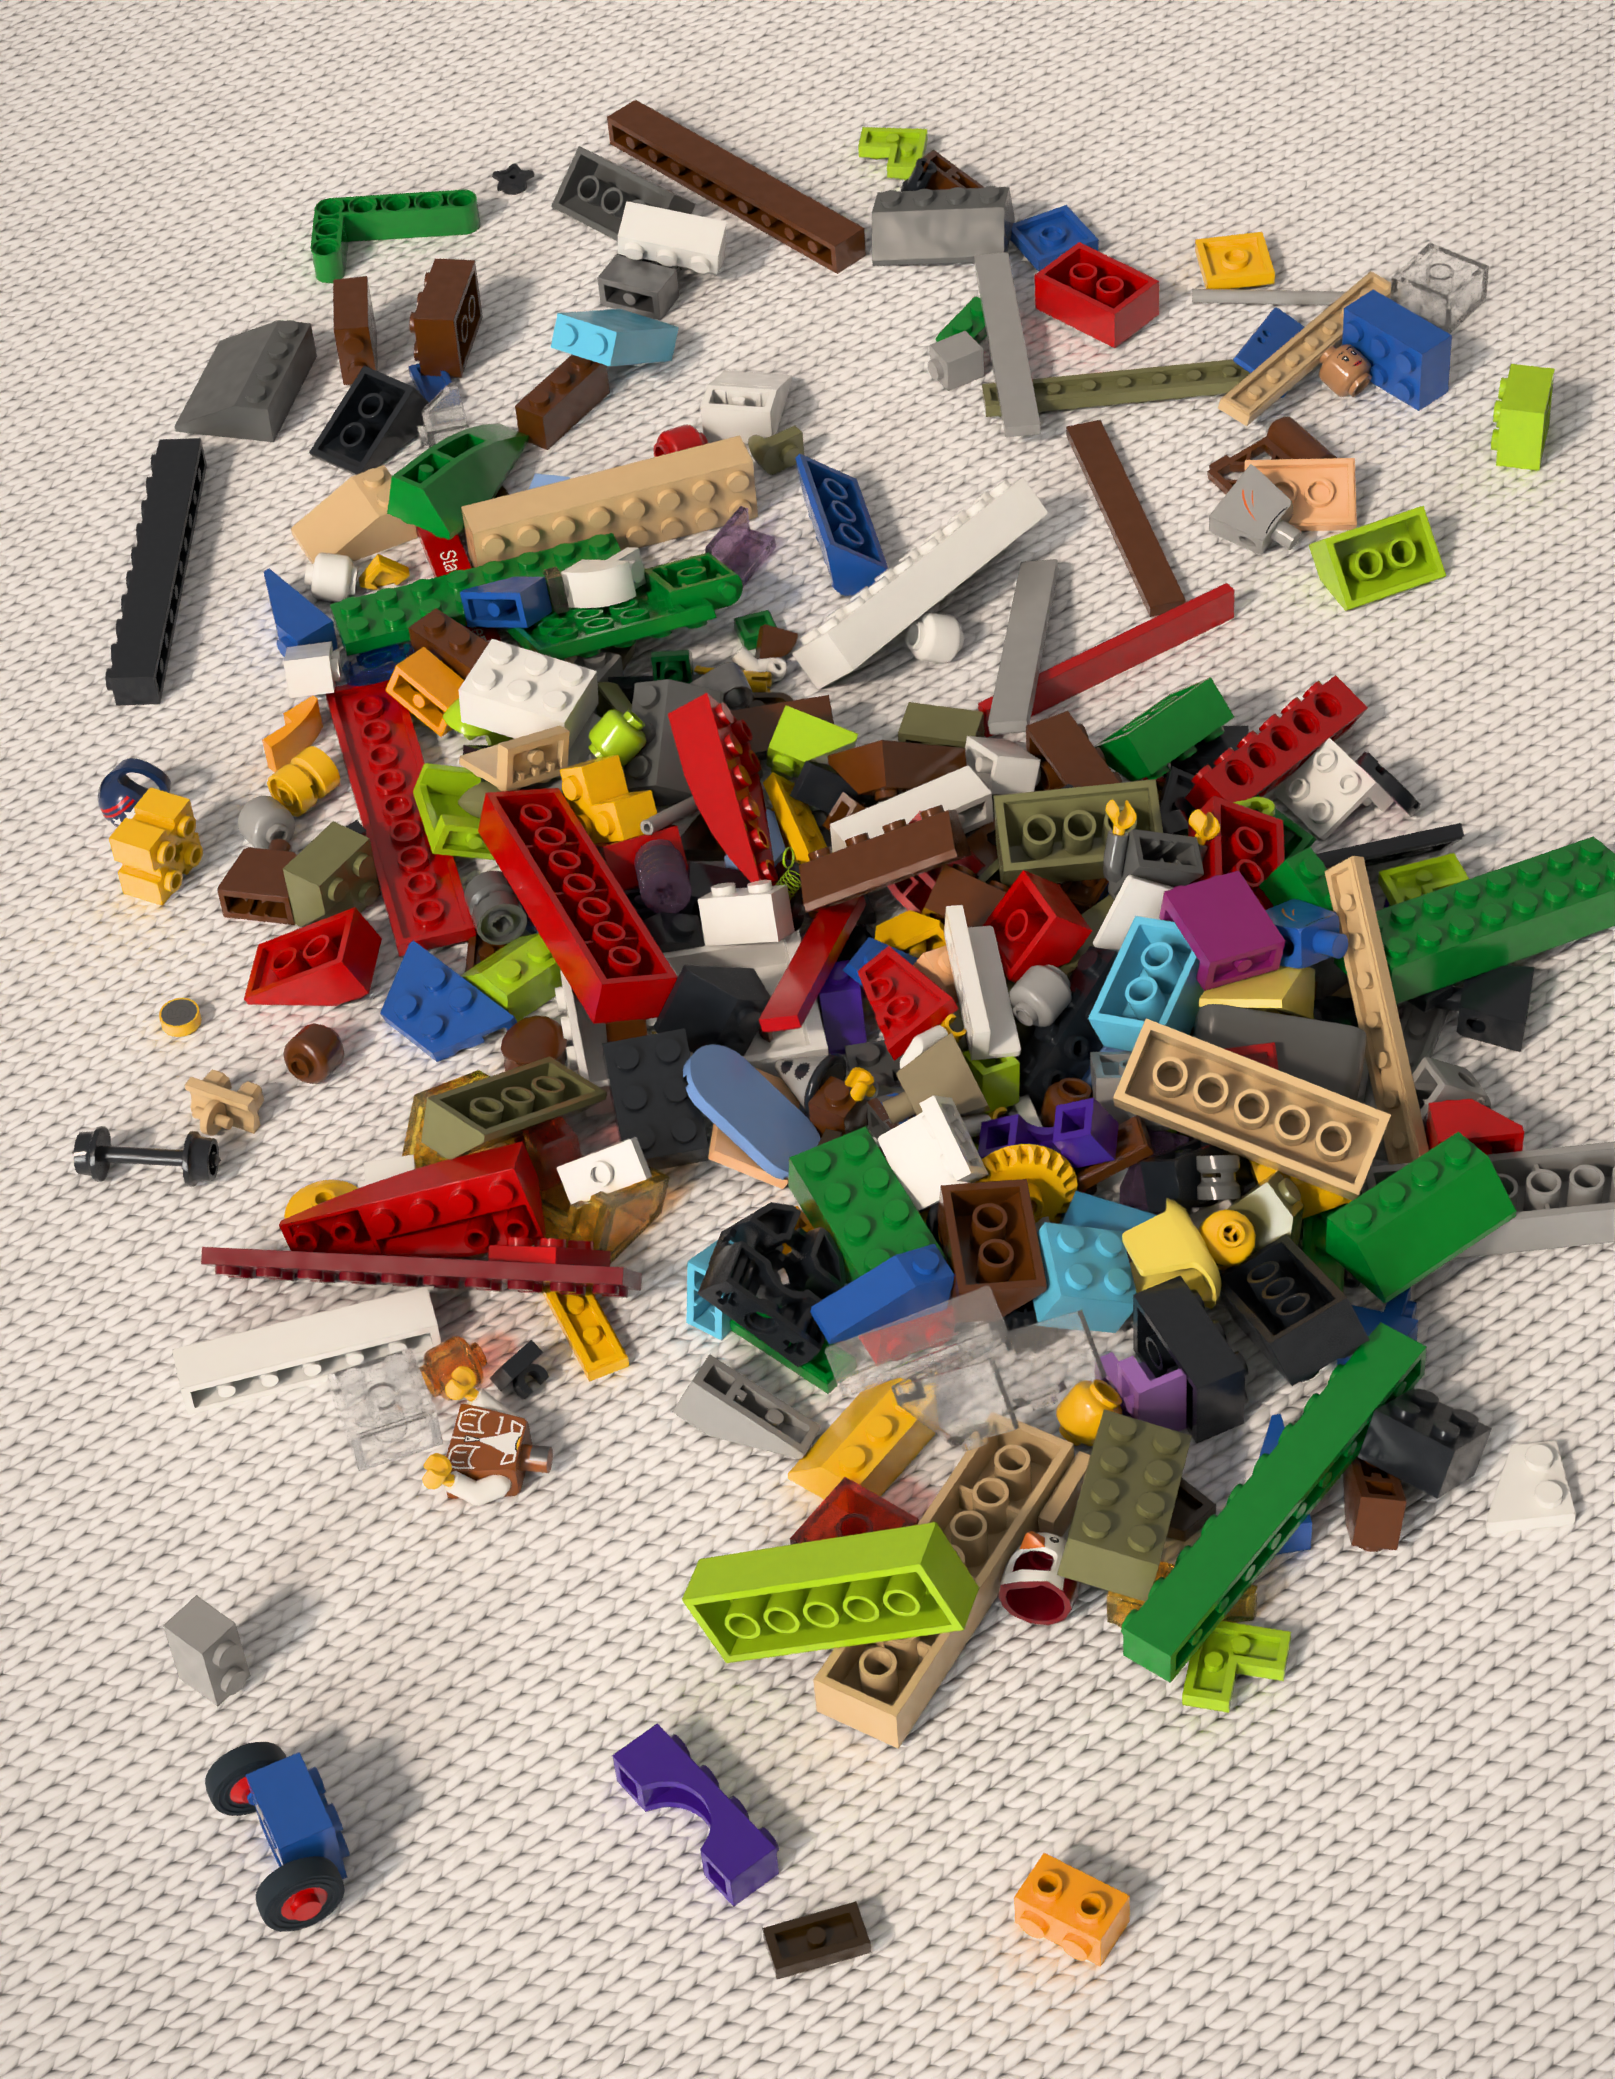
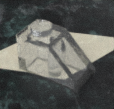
M457 382L449 383L421 410L423 425L417 426L421 447L428 446V448L448 436L469 428Z

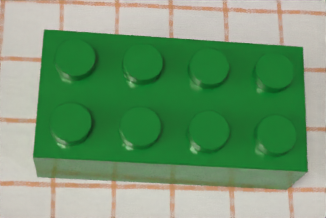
M866 1126L789 1157L788 1187L814 1229L822 1227L830 1233L843 1255L847 1285L897 1254L931 1244L936 1245L945 1259L946 1256Z

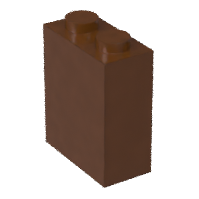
M368 277L333 279L334 335L343 384L351 385L363 366L378 371L376 323Z

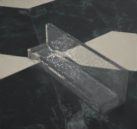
M986 1285L828 1346L825 1349V1354L842 1397L846 1398L1009 1335L1010 1329L1004 1314L1000 1312L991 1287Z

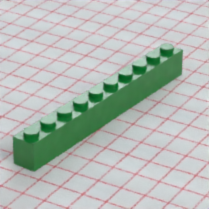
M1380 1322L1368 1336L1369 1341L1360 1345L1345 1365L1339 1364L1336 1366L1326 1388L1320 1395L1315 1393L1310 1397L1305 1405L1303 1415L1295 1424L1289 1423L1284 1428L1279 1437L1278 1445L1270 1454L1264 1453L1258 1459L1252 1476L1244 1485L1239 1483L1235 1486L1228 1498L1226 1507L1219 1515L1213 1514L1208 1518L1203 1526L1200 1538L1192 1547L1187 1545L1182 1549L1176 1559L1173 1570L1166 1578H1158L1150 1589L1148 1599L1139 1610H1131L1126 1616L1121 1627L1123 1655L1169 1683L1172 1682L1359 1455L1375 1409L1414 1388L1424 1376L1427 1346Z

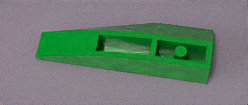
M500 423L483 424L448 436L428 448L392 475L387 514L401 519L406 524L415 525L432 532L436 537L450 540L465 528L461 507L495 498L527 445L529 436Z

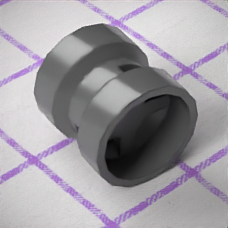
M1239 1155L1196 1156L1197 1170L1201 1173V1183L1197 1186L1198 1200L1241 1199L1240 1185L1236 1182V1172L1240 1168ZM1216 1173H1221V1177H1216Z

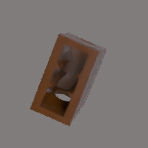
M274 839L270 842L268 849L253 847L243 849L217 889L224 917L295 925L283 868L297 856L296 853L292 852L293 849L290 843L283 839Z

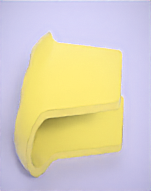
M1166 1198L1165 1212L1122 1234V1242L1133 1261L1130 1263L1136 1292L1139 1293L1181 1276L1190 1290L1195 1289L1198 1291L1204 1306L1212 1309L1219 1299L1222 1285L1217 1265L1186 1209L1176 1201Z

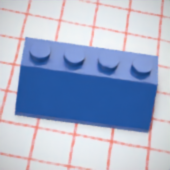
M799 453L795 460L803 498L816 533V539L819 542L824 557V562L832 580V586L843 596H853L864 587H869L875 583L874 579L888 569L858 481L854 477Z

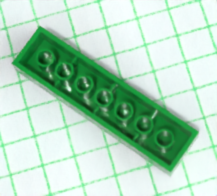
M1590 837L1376 911L1396 1004L1615 926V853L1595 837ZM1334 958V964L1347 975L1344 958Z

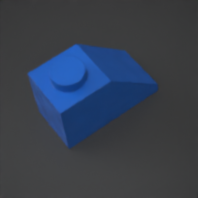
M511 577L464 589L460 592L468 627L528 628L552 612L545 577Z

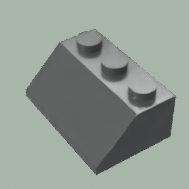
M670 679L635 683L631 711L645 724L641 730L646 737V744L624 767V777L629 793L651 790L655 806L677 804L692 796L684 776L668 713L705 693H708L720 704L724 699V694L721 691Z

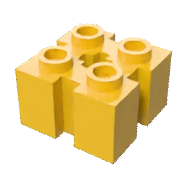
M150 787L134 806L135 816L132 819L125 818L109 837L114 860L123 864L118 870L123 893L163 906L169 897L180 888L183 879L182 874L188 875L192 868L199 864L203 856V848L199 835L195 832L196 819L194 818L190 799Z

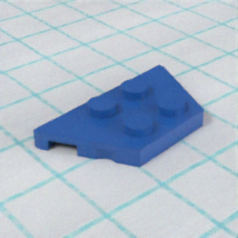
M414 940L408 945L380 1012L386 1023L436 1062L455 1055L461 1049L472 1048L484 1043L483 1036L504 1027L508 1031L517 1023L513 1015Z

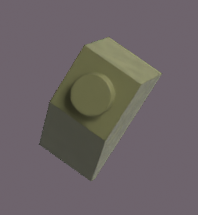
M1279 1170L1241 1195V1199H1236L1227 1209L1238 1211L1245 1215L1253 1224L1256 1234L1255 1248L1257 1251L1285 1234L1297 1246L1299 1245L1304 1204L1300 1200L1301 1194L1297 1186L1289 1178H1284Z

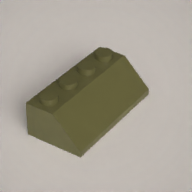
M1156 779L995 795L996 847L1001 883L1010 888L1023 870L1054 883L1105 878L1103 874L1105 845L1108 831L1113 830L1114 825L1105 811L1107 803L1110 800H1114L1119 807L1120 813L1125 807V801L1128 800L1134 809L1136 821L1130 828L1125 829L1126 833H1129L1132 829L1163 833Z
M547 1057L428 1097L421 1142L436 1151L439 1156L452 1160L571 1118L606 1100L607 1092L552 1057Z

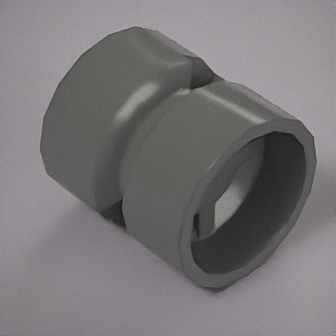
M487 871L473 877L466 886L464 897L481 939L489 944L503 945L519 938L525 931L527 915L503 872Z

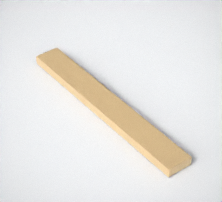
M1370 271L1220 399L1218 409L1248 426L1320 364L1319 360L1331 346L1338 348L1342 344L1343 316L1346 306L1373 289L1394 300L1399 288Z
M1352 856L1324 872L1333 912H1336L1339 916L1340 933L1345 934L1348 938V949L1343 958L1358 1026L1367 1034L1365 1058L1376 1107L1378 1110L1391 1114L1389 1124L1383 1136L1389 1165L1411 1163L1428 1152L1429 1148L1364 857Z

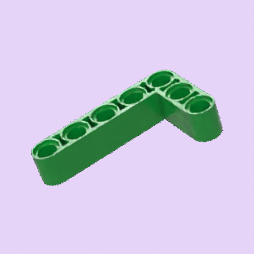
M447 190L337 197L319 201L314 209L311 253L316 279L322 283H333V279H342L344 277L348 242L466 235L476 232L481 225L476 194L470 190Z

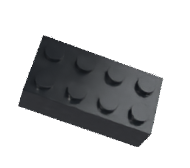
M1286 1234L1250 1255L1240 1265L1220 1273L1222 1284L1220 1297L1233 1321L1291 1386L1312 1379L1319 1373L1320 1369L1337 1359L1352 1355L1360 1345L1369 1341L1347 1296Z

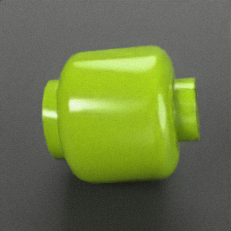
M614 709L609 710L589 731L591 744L588 747L597 758L619 755L621 766H626L646 744V737L641 730L645 724L629 709L625 713Z

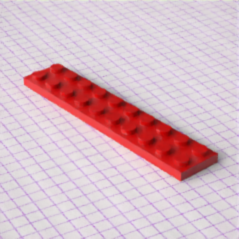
M390 674L337 686L334 693H326L325 696L361 824L366 829V837L370 838L380 891L400 957L405 955L408 945L413 940L424 949L430 950L468 941L470 937L476 936L472 916L465 902L464 890L454 857L432 853L413 794L414 787L425 762L409 710L385 691L392 676Z

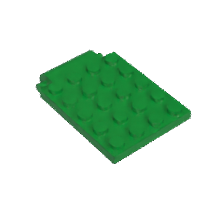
M708 552L644 569L646 583L635 589L636 597L625 602L599 608H571L567 606V601L551 604L552 612L528 628L504 629L520 645L530 651L565 661V658L576 655L591 657L599 654L602 648L614 645L618 648L634 645L637 642L636 639L647 636L651 638L666 637L672 634L673 629L684 626L689 629L703 627L707 625V620L716 618L714 610L731 606L739 600L743 591V584L735 572Z

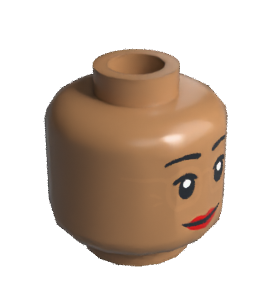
M1344 344L1338 348L1331 346L1323 353L1319 360L1322 364L1319 371L1321 381L1339 397L1357 396L1372 379V376L1369 374L1371 370L1370 362L1350 344Z

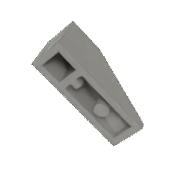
M710 1354L672 1411L708 1436L797 1459L803 1458L821 1428L820 1425Z

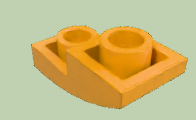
M312 695L283 713L285 726L262 739L268 768L273 772H276L286 764H290L291 759L305 748L311 746L320 734L323 723L318 699Z

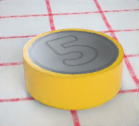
M188 998L170 1000L162 1006L159 1012L162 1029L165 1033L174 1037L187 1036L195 1032L201 1024L199 1007L195 1001Z

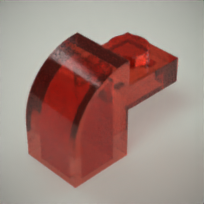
M562 1117L523 1131L522 1136L514 1139V1143L523 1141L538 1175L541 1191L563 1184L557 1167L582 1157L578 1136Z

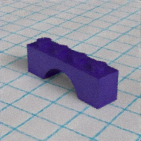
M657 1723L612 1755L617 1782L645 1812L666 1807L681 1808L698 1815L706 1822L710 1831L700 1849L704 1876L733 1907L779 1874L777 1860L779 1846L775 1838L766 1828L761 1827L758 1829L749 1820L748 1812L738 1798L735 1796L728 1798L722 1792L713 1772L705 1765L699 1767L690 1758L688 1748L676 1734L669 1736Z

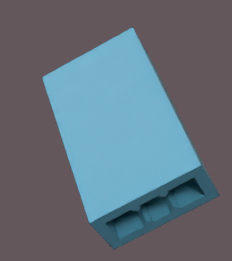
M623 309L557 313L551 348L610 367L672 361L679 327Z

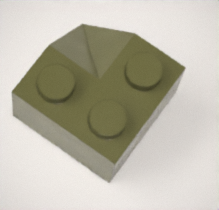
M334 821L283 868L294 922L300 927H305L353 907H356L362 913L381 894L370 838Z

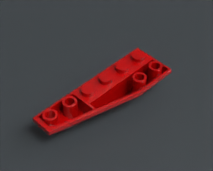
M705 693L668 713L684 776L701 815L730 860L750 882L771 880L772 886H775L779 878L774 866L763 788L758 774L761 771V764L756 754L752 751L749 742L753 739L751 730L744 720L738 721L732 715L725 703L719 704L712 696Z
M523 1141L456 1157L452 1160H444L380 1180L322 1202L281 1220L279 1224L291 1251L422 1258L470 1257L489 1252V1245L507 1246V1237L532 1238L535 1241V1239L540 1240V1238H545L546 1236L538 1175Z

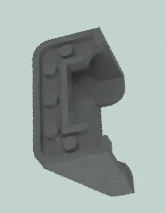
M1208 1004L1200 1007L1190 1036L1223 1049L1275 1042L1279 1071L1357 1101L1367 1043V1034L1364 1030L1345 1024L1223 1004Z

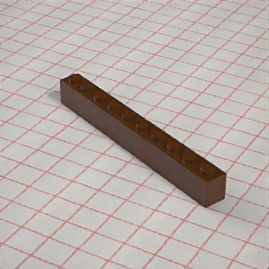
M636 99L607 116L611 145L832 272L838 274L866 256L865 232L862 226Z

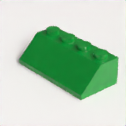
M1457 1132L1328 1216L1325 1251L1386 1304L1515 1218L1516 1209L1489 1157L1460 1132Z

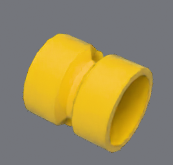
M309 746L291 759L290 764L284 765L268 778L267 785L271 796L290 811L292 816L299 817L314 806L318 798L325 797L339 786L341 779L339 771L330 757L319 748Z

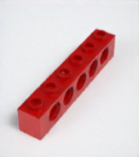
M1336 675L1325 684H1322L1320 681L1315 682L1303 694L1302 697L1304 699L1302 701L1296 697L1281 711L1282 716L1280 718L1276 713L1273 714L1261 725L1259 734L1252 730L1237 744L1238 750L1234 751L1230 747L1222 753L1214 762L1216 766L1213 769L1209 764L1203 767L1192 778L1191 781L1195 786L1185 799L1197 810L1201 809L1213 796L1230 802L1244 801L1257 795L1264 797L1295 773L1328 738L1334 742L1349 731L1368 707Z

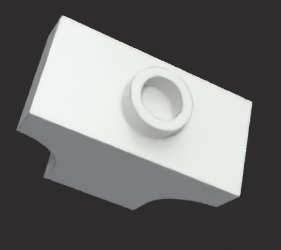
M637 1137L628 1138L557 1167L572 1207L652 1177Z

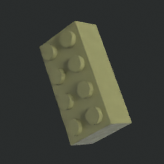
M1104 1409L1059 1565L1058 1576L1141 1601H1147L1160 1565L1192 1435Z

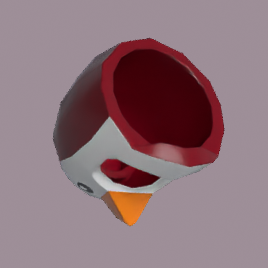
M1030 1531L1025 1534L1022 1543L1006 1564L998 1595L1002 1606L1011 1615L1028 1623L1052 1625L1065 1620L1078 1597L1081 1582L1057 1575L1066 1544L1064 1538L1042 1531L1038 1533Z

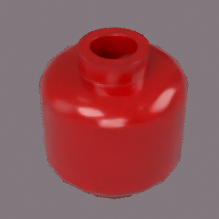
M684 424L663 431L658 436L657 443L653 448L654 457L708 444L706 436L701 432L699 433L695 427Z

